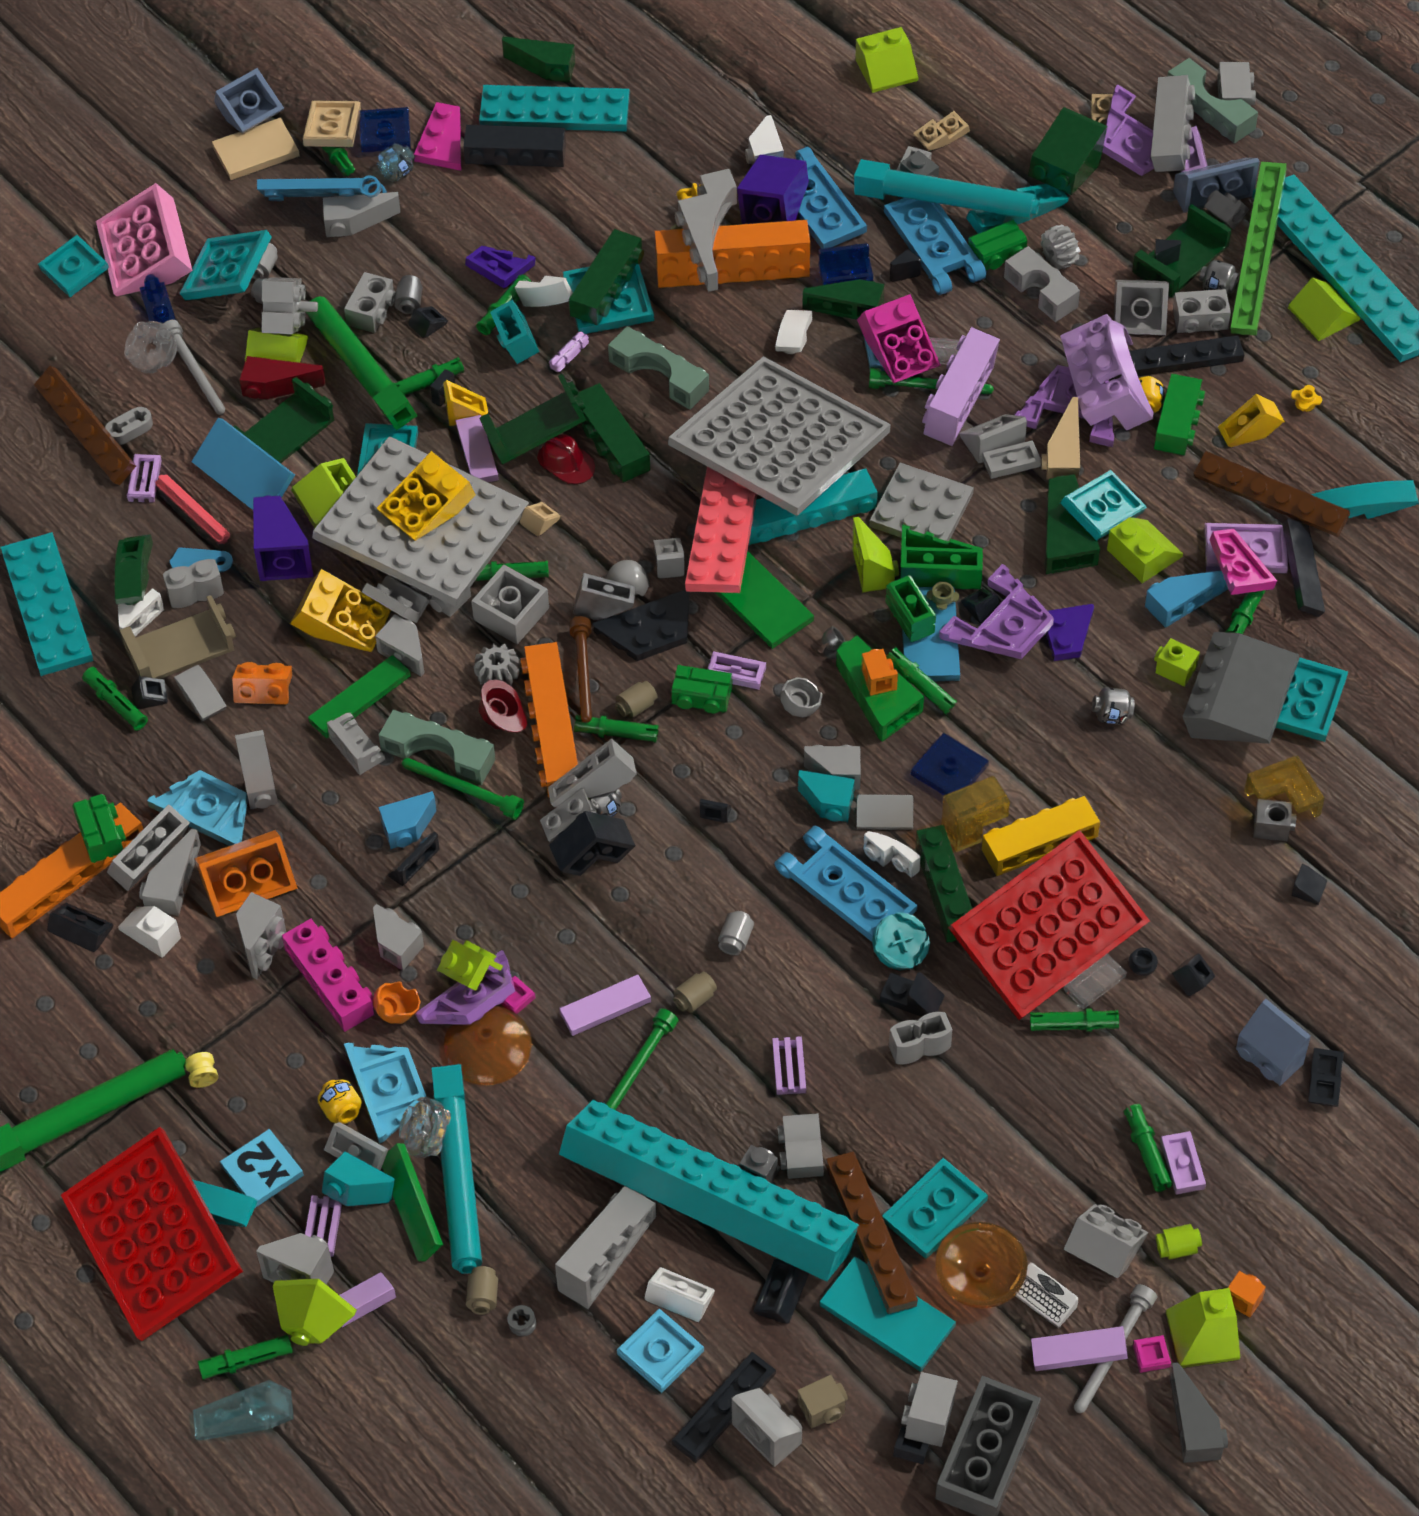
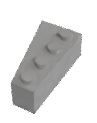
M626 1186L619 1193H615L606 1208L555 1264L558 1291L589 1309L656 1218V1203Z

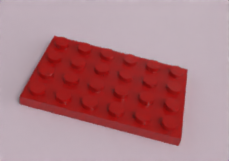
M1079 830L948 928L1017 1019L1020 1020L1145 926L1150 920Z
M161 1127L61 1194L66 1207L134 1334L141 1341L243 1272L166 1132Z

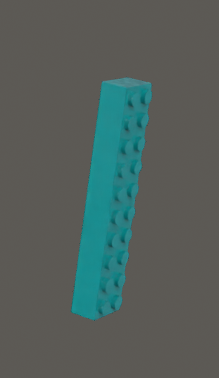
M592 1100L566 1125L559 1155L824 1281L829 1280L851 1252L859 1224L849 1220L846 1216L827 1210L820 1204L797 1196L788 1189H782L768 1182L763 1177L750 1174L737 1165L718 1159L709 1152L701 1151L688 1145L684 1140L673 1138L656 1127H650L635 1120L630 1115L622 1114L609 1108L608 1105L602 1102Z

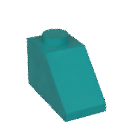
M799 770L798 791L820 818H826L833 822H848L854 797L855 779Z
M345 1151L324 1172L322 1193L345 1206L388 1203L392 1199L395 1179Z

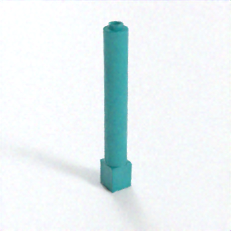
M861 159L854 174L855 195L884 199L885 195H892L1032 219L1033 215H1037L1040 206V200H1036V194L890 170V164Z
M457 1064L432 1067L452 1267L460 1273L470 1274L473 1268L482 1265V1254L462 1066Z

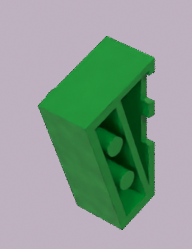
M902 524L900 579L911 576L918 587H933L939 582H947L955 587V589H981L983 548L950 539V541L934 537L933 533L926 531L925 534L912 531L910 526Z

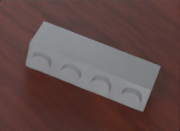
M1188 75L1158 77L1151 159L1155 172L1185 170L1186 160L1190 159V147L1187 144V140L1192 138L1189 120H1193L1191 100H1195V87L1190 85Z

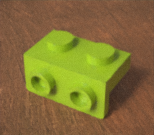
M452 940L441 959L437 971L476 991L489 965L500 971L503 965L494 961L496 955L465 940L463 945Z

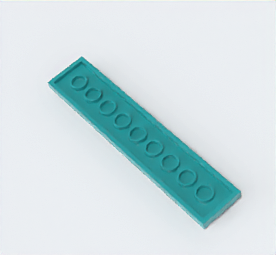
M1295 175L1285 177L1277 225L1400 362L1418 356L1419 311ZM1254 189V191H1253V194H1252V197H1253V198H1255L1256 189Z

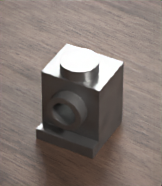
M1217 190L1209 195L1204 206L1232 229L1236 228L1249 211L1246 205L1230 193L1226 192L1223 195Z
M750 1145L739 1163V1167L748 1173H755L770 1183L773 1182L780 1170V1166L777 1165V1157L770 1150Z

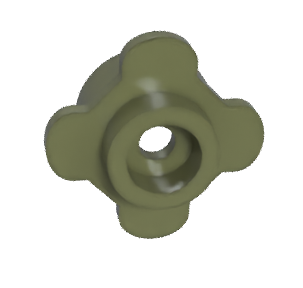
M947 582L935 584L926 595L927 599L933 601L939 610H945L949 604L959 600V594L954 592L953 586Z

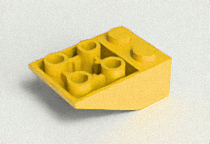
M431 451L376 509L416 541L457 515L476 494L467 479Z
M321 569L310 582L290 624L315 638L372 652L376 644L375 636L384 627L391 610L360 590Z

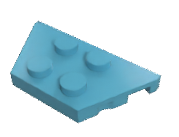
M201 770L188 776L186 780L171 785L169 787L170 791L157 798L153 795L147 800L148 806L159 812L169 804L190 822L189 827L228 846L242 842L248 802L247 793Z
M345 1043V1051L379 1143H382L427 1103L425 1091L408 1048H386L382 1045H371V1048L354 1047V1043Z

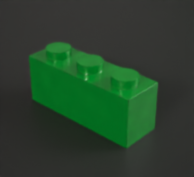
M1171 374L1156 432L1155 450L1185 455L1187 446H1193L1196 431L1191 429L1192 425L1198 426L1200 410L1196 409L1197 406H1203L1205 391L1201 390L1202 379Z

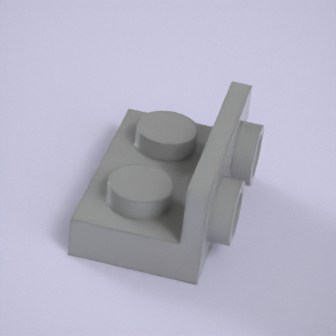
M389 575L384 578L382 584L378 583L377 587L366 583L362 590V593L415 623L418 622L429 603L428 598Z

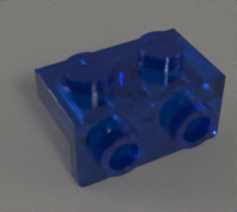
M869 244L819 249L818 268L822 285L859 279L873 281L874 276L869 258Z

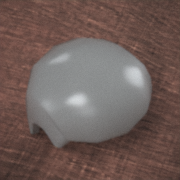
M619 561L606 574V579L635 586V595L643 596L649 587L648 575L645 569L636 561Z
M796 677L785 682L781 690L780 700L786 711L793 716L803 718L817 711L821 705L823 694L808 679Z

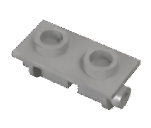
M583 788L540 820L549 842L555 840L558 834L565 830L579 814L584 811L596 813V809L599 808L597 802L594 799L588 800Z

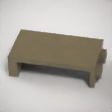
M212 595L206 597L209 610L136 638L130 626L121 629L123 645L138 677L162 679L234 651L232 640L236 638L231 623L226 624L224 621L226 615L220 603L216 605Z

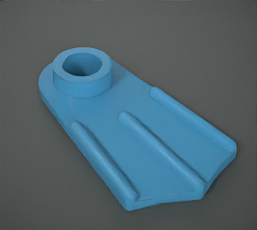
M178 548L175 555L171 558L170 564L172 568L180 566L189 567L200 560L214 559L216 564L221 561L225 562L223 565H217L219 572H224L232 566L233 558L226 551Z

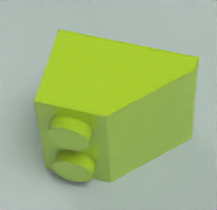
M902 27L856 39L855 60L872 93L918 81L911 44Z
M1129 517L1109 530L1107 550L1142 584L1183 557V553L1148 520Z

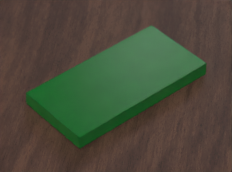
M748 551L740 593L715 592L772 649L814 621V615Z

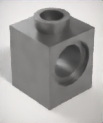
M1258 799L1254 818L1253 838L1287 841L1289 831H1295L1296 814H1291L1292 802Z

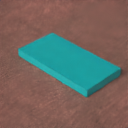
M857 1257L851 1260L820 1300V1307L920 1372L956 1325V1321L917 1297V1307L888 1314L867 1264Z

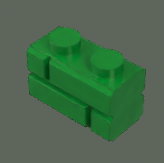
M1014 220L968 238V245L977 258L981 260L985 270L999 268L1006 260L1026 248L1028 242L1026 235L1019 229Z
M906 576L886 585L887 595L885 603L910 642H915L932 635L935 632L936 614L929 607V603L912 577Z
M678 665L672 686V704L682 709L694 707L704 709L706 712L713 714L718 712L726 713L732 691V673Z
M103 794L91 797L89 800L84 799L73 803L72 807L91 862L95 863L106 859L108 856L118 855L123 850L122 842L126 841V836L122 825H115L114 819L118 818L114 803H108Z

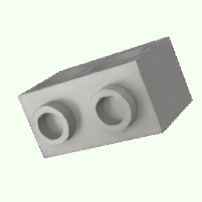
M364 272L344 308L346 324L375 333L378 326L384 323L389 306H393L395 302L396 291H394L393 280Z
M1226 289L1175 293L1173 315L1177 333L1228 329L1231 312Z

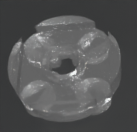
M156 321L138 322L127 337L124 354L139 371L155 373L158 372L157 369L163 366L167 367L173 361L177 351V343L171 330L164 324ZM153 342L156 348L150 349L149 353H147L146 346Z
M420 1097L416 1099V1101L420 1102L414 1107L408 1106L400 1122L399 1138L404 1139L409 1155L426 1158L430 1155L436 1156L441 1152L442 1141L445 1136L446 1127L450 1122L451 1114L449 1110L444 1109L439 1101Z

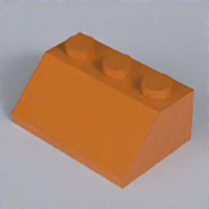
M275 830L194 858L216 917L239 910L251 892L265 899H270L298 889L281 837Z

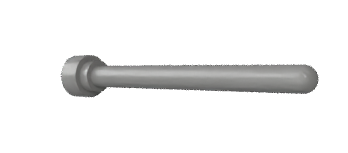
M177 320L166 321L160 327V333L163 338L174 344L215 412L219 415L224 414V405L182 339L183 329Z
M1136 1284L1130 1294L1131 1307L1119 1326L1124 1327L1125 1340L1140 1314L1146 1312L1147 1309H1151L1157 1299V1294L1145 1285ZM1114 1361L1097 1364L1074 1404V1409L1077 1413L1085 1412Z

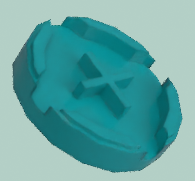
M903 912L895 913L882 919L874 929L872 937L873 949L878 959L887 967L898 971L910 970L920 964L928 954L929 936L927 937L926 928L923 923L916 917Z

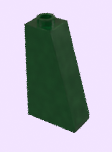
M1075 474L1061 475L1049 479L1045 546L1046 574L1098 565L1100 554L1098 541L1060 503L1065 496L1079 489Z

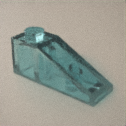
M268 1380L194 1409L195 1439L206 1440L267 1430L293 1420L291 1390Z

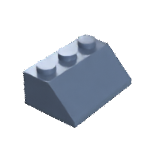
M1242 158L1175 174L1173 193L1184 213L1188 212V207L1191 204L1199 209L1205 208L1204 206L1209 195L1216 190L1223 195L1228 192L1237 200L1252 197L1256 187L1260 161L1258 158Z

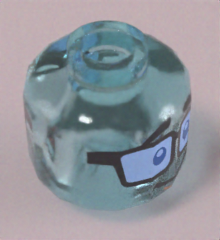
M395 143L379 154V162L376 164L387 180L391 178L397 181L413 170L412 160L415 159V156L408 146L403 148L398 143Z

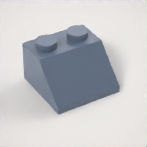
M258 68L215 92L214 103L226 121L241 133L284 110V107Z
M1265 999L1239 1034L1236 1050L1244 1060L1251 1061L1257 1066L1268 1080H1273L1281 1086L1304 1064L1311 1035Z

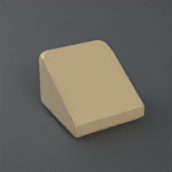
M543 502L525 507L520 524L536 536H540L560 519V515Z

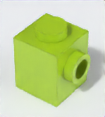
M1170 638L1166 646H1160L1154 658V661L1157 662L1155 673L1185 687L1197 669L1200 652Z

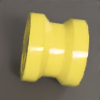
M199 1052L186 1059L185 1067L190 1072L188 1078L192 1087H207L218 1080L217 1070L213 1068L215 1062L211 1053Z

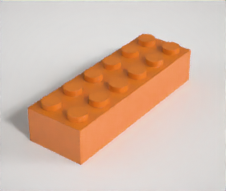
M807 220L719 226L713 245V258L718 271V283L810 277V237ZM683 229L655 231L658 288L705 284L704 282L701 283L698 278L697 263H692L690 257L691 248L690 245H685Z

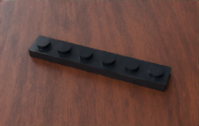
M1238 335L1129 351L1138 376L1244 361V352ZM1121 375L1115 376L1109 380L1118 379L1121 377Z

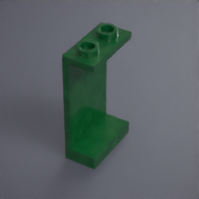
M1191 204L1188 207L1187 221L1165 239L1181 240L1179 260L1169 265H1164L1153 258L1154 250L1147 254L1140 249L1134 255L1132 272L1145 281H1167L1169 283L1168 296L1172 298L1175 293L1179 292L1201 272L1203 266L1207 267L1211 261L1229 247L1231 229Z
M563 374L558 375L565 392L499 427L495 426L489 413L479 418L502 464L586 421L582 412L586 407L572 380L567 383Z
M297 377L292 379L294 394L250 429L243 432L237 426H233L279 463L285 461L334 421L332 402L327 397L320 396L310 384L303 383Z

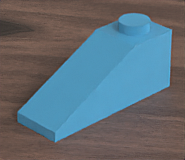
M1222 571L1169 577L1149 587L1145 607L1166 628L1228 590V586Z

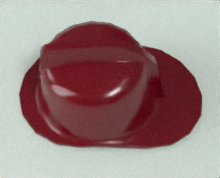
M559 434L546 441L538 452L537 459L539 464L566 483H585L595 473L594 460L588 453L578 447L576 441L569 435Z
M489 680L483 684L481 701L479 703L481 718L494 729H502L511 733L523 731L527 725V718L519 696L512 686L500 680Z

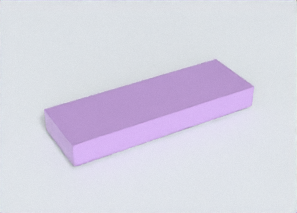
M481 415L456 420V427L469 474L486 482L499 480L487 434L479 419Z
M636 975L560 1008V1014L571 1035L574 1036L650 1003L651 996L639 975Z
M1123 1326L1031 1339L1035 1371L1128 1359Z

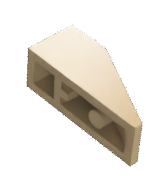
M1072 397L1047 444L1046 454H1041V470H1046V480L1061 475L1075 474L1078 480L1080 471L1078 397Z

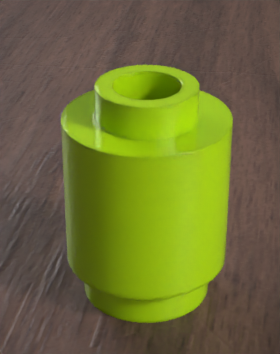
M1191 1224L1164 1229L1162 1233L1155 1234L1160 1258L1168 1257L1170 1260L1198 1254V1247L1202 1246L1199 1229H1193Z

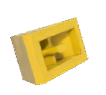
M448 380L443 382L449 426L456 425V420L477 415L483 416L488 413L485 397Z

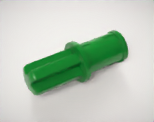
M322 147L328 154L331 164L336 165L344 176L354 173L355 168L347 157L348 153L344 148Z

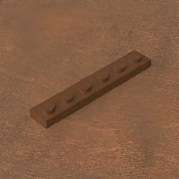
M49 366L35 382L34 386L112 482L121 485L135 469L136 465L57 368Z
M1205 451L1194 472L1195 478L1336 537H1339L1350 516V512L1347 509Z
M850 1152L826 1158L825 1167L844 1212L849 1220L859 1224L855 1238L887 1313L891 1314L917 1307L918 1299L855 1153Z

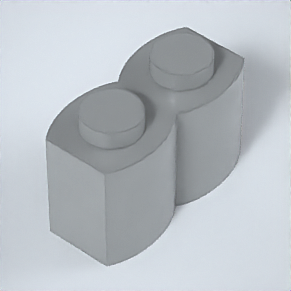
M214 559L200 560L189 567H175L163 573L172 608H184L197 601H207V596L212 595L213 599H216L224 594L220 573Z
M932 1012L922 1016L918 1021H902L890 1029L889 1048L896 1064L913 1063L923 1055H939L951 1047L953 1029L946 1013Z
M818 1113L783 1116V1125L777 1126L779 1144L785 1143V1152H780L781 1170H787L788 1179L824 1176Z

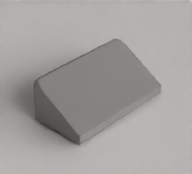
M857 795V829L913 830V795Z

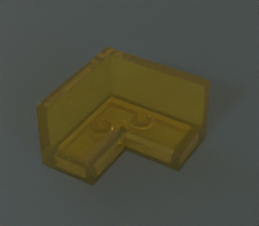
M1298 755L1247 774L1244 789L1247 796L1255 794L1258 799L1265 800L1285 792L1298 814L1310 809L1314 817L1321 815L1325 798Z
M995 776L944 795L941 825H944L948 838L956 852L981 843L984 826L1009 816L1010 800Z

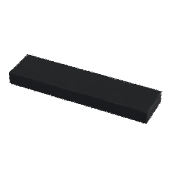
M1286 519L1282 526L1298 610L1320 617L1325 613V607L1309 525Z
M751 1352L672 1439V1445L693 1462L697 1463L732 1424V1398L737 1394L757 1388L762 1390L776 1375V1369Z

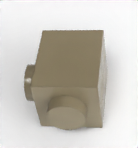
M829 1375L799 1389L797 1403L812 1429L825 1422L826 1424H831L839 1420L842 1414L845 1413V1401L848 1400L843 1385L841 1383L836 1384L832 1375Z

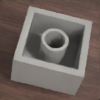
M503 565L472 600L473 619L515 644H518L549 609L548 589L506 565Z

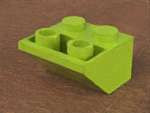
M341 458L319 464L292 487V493L314 528L317 527L356 476L346 460Z

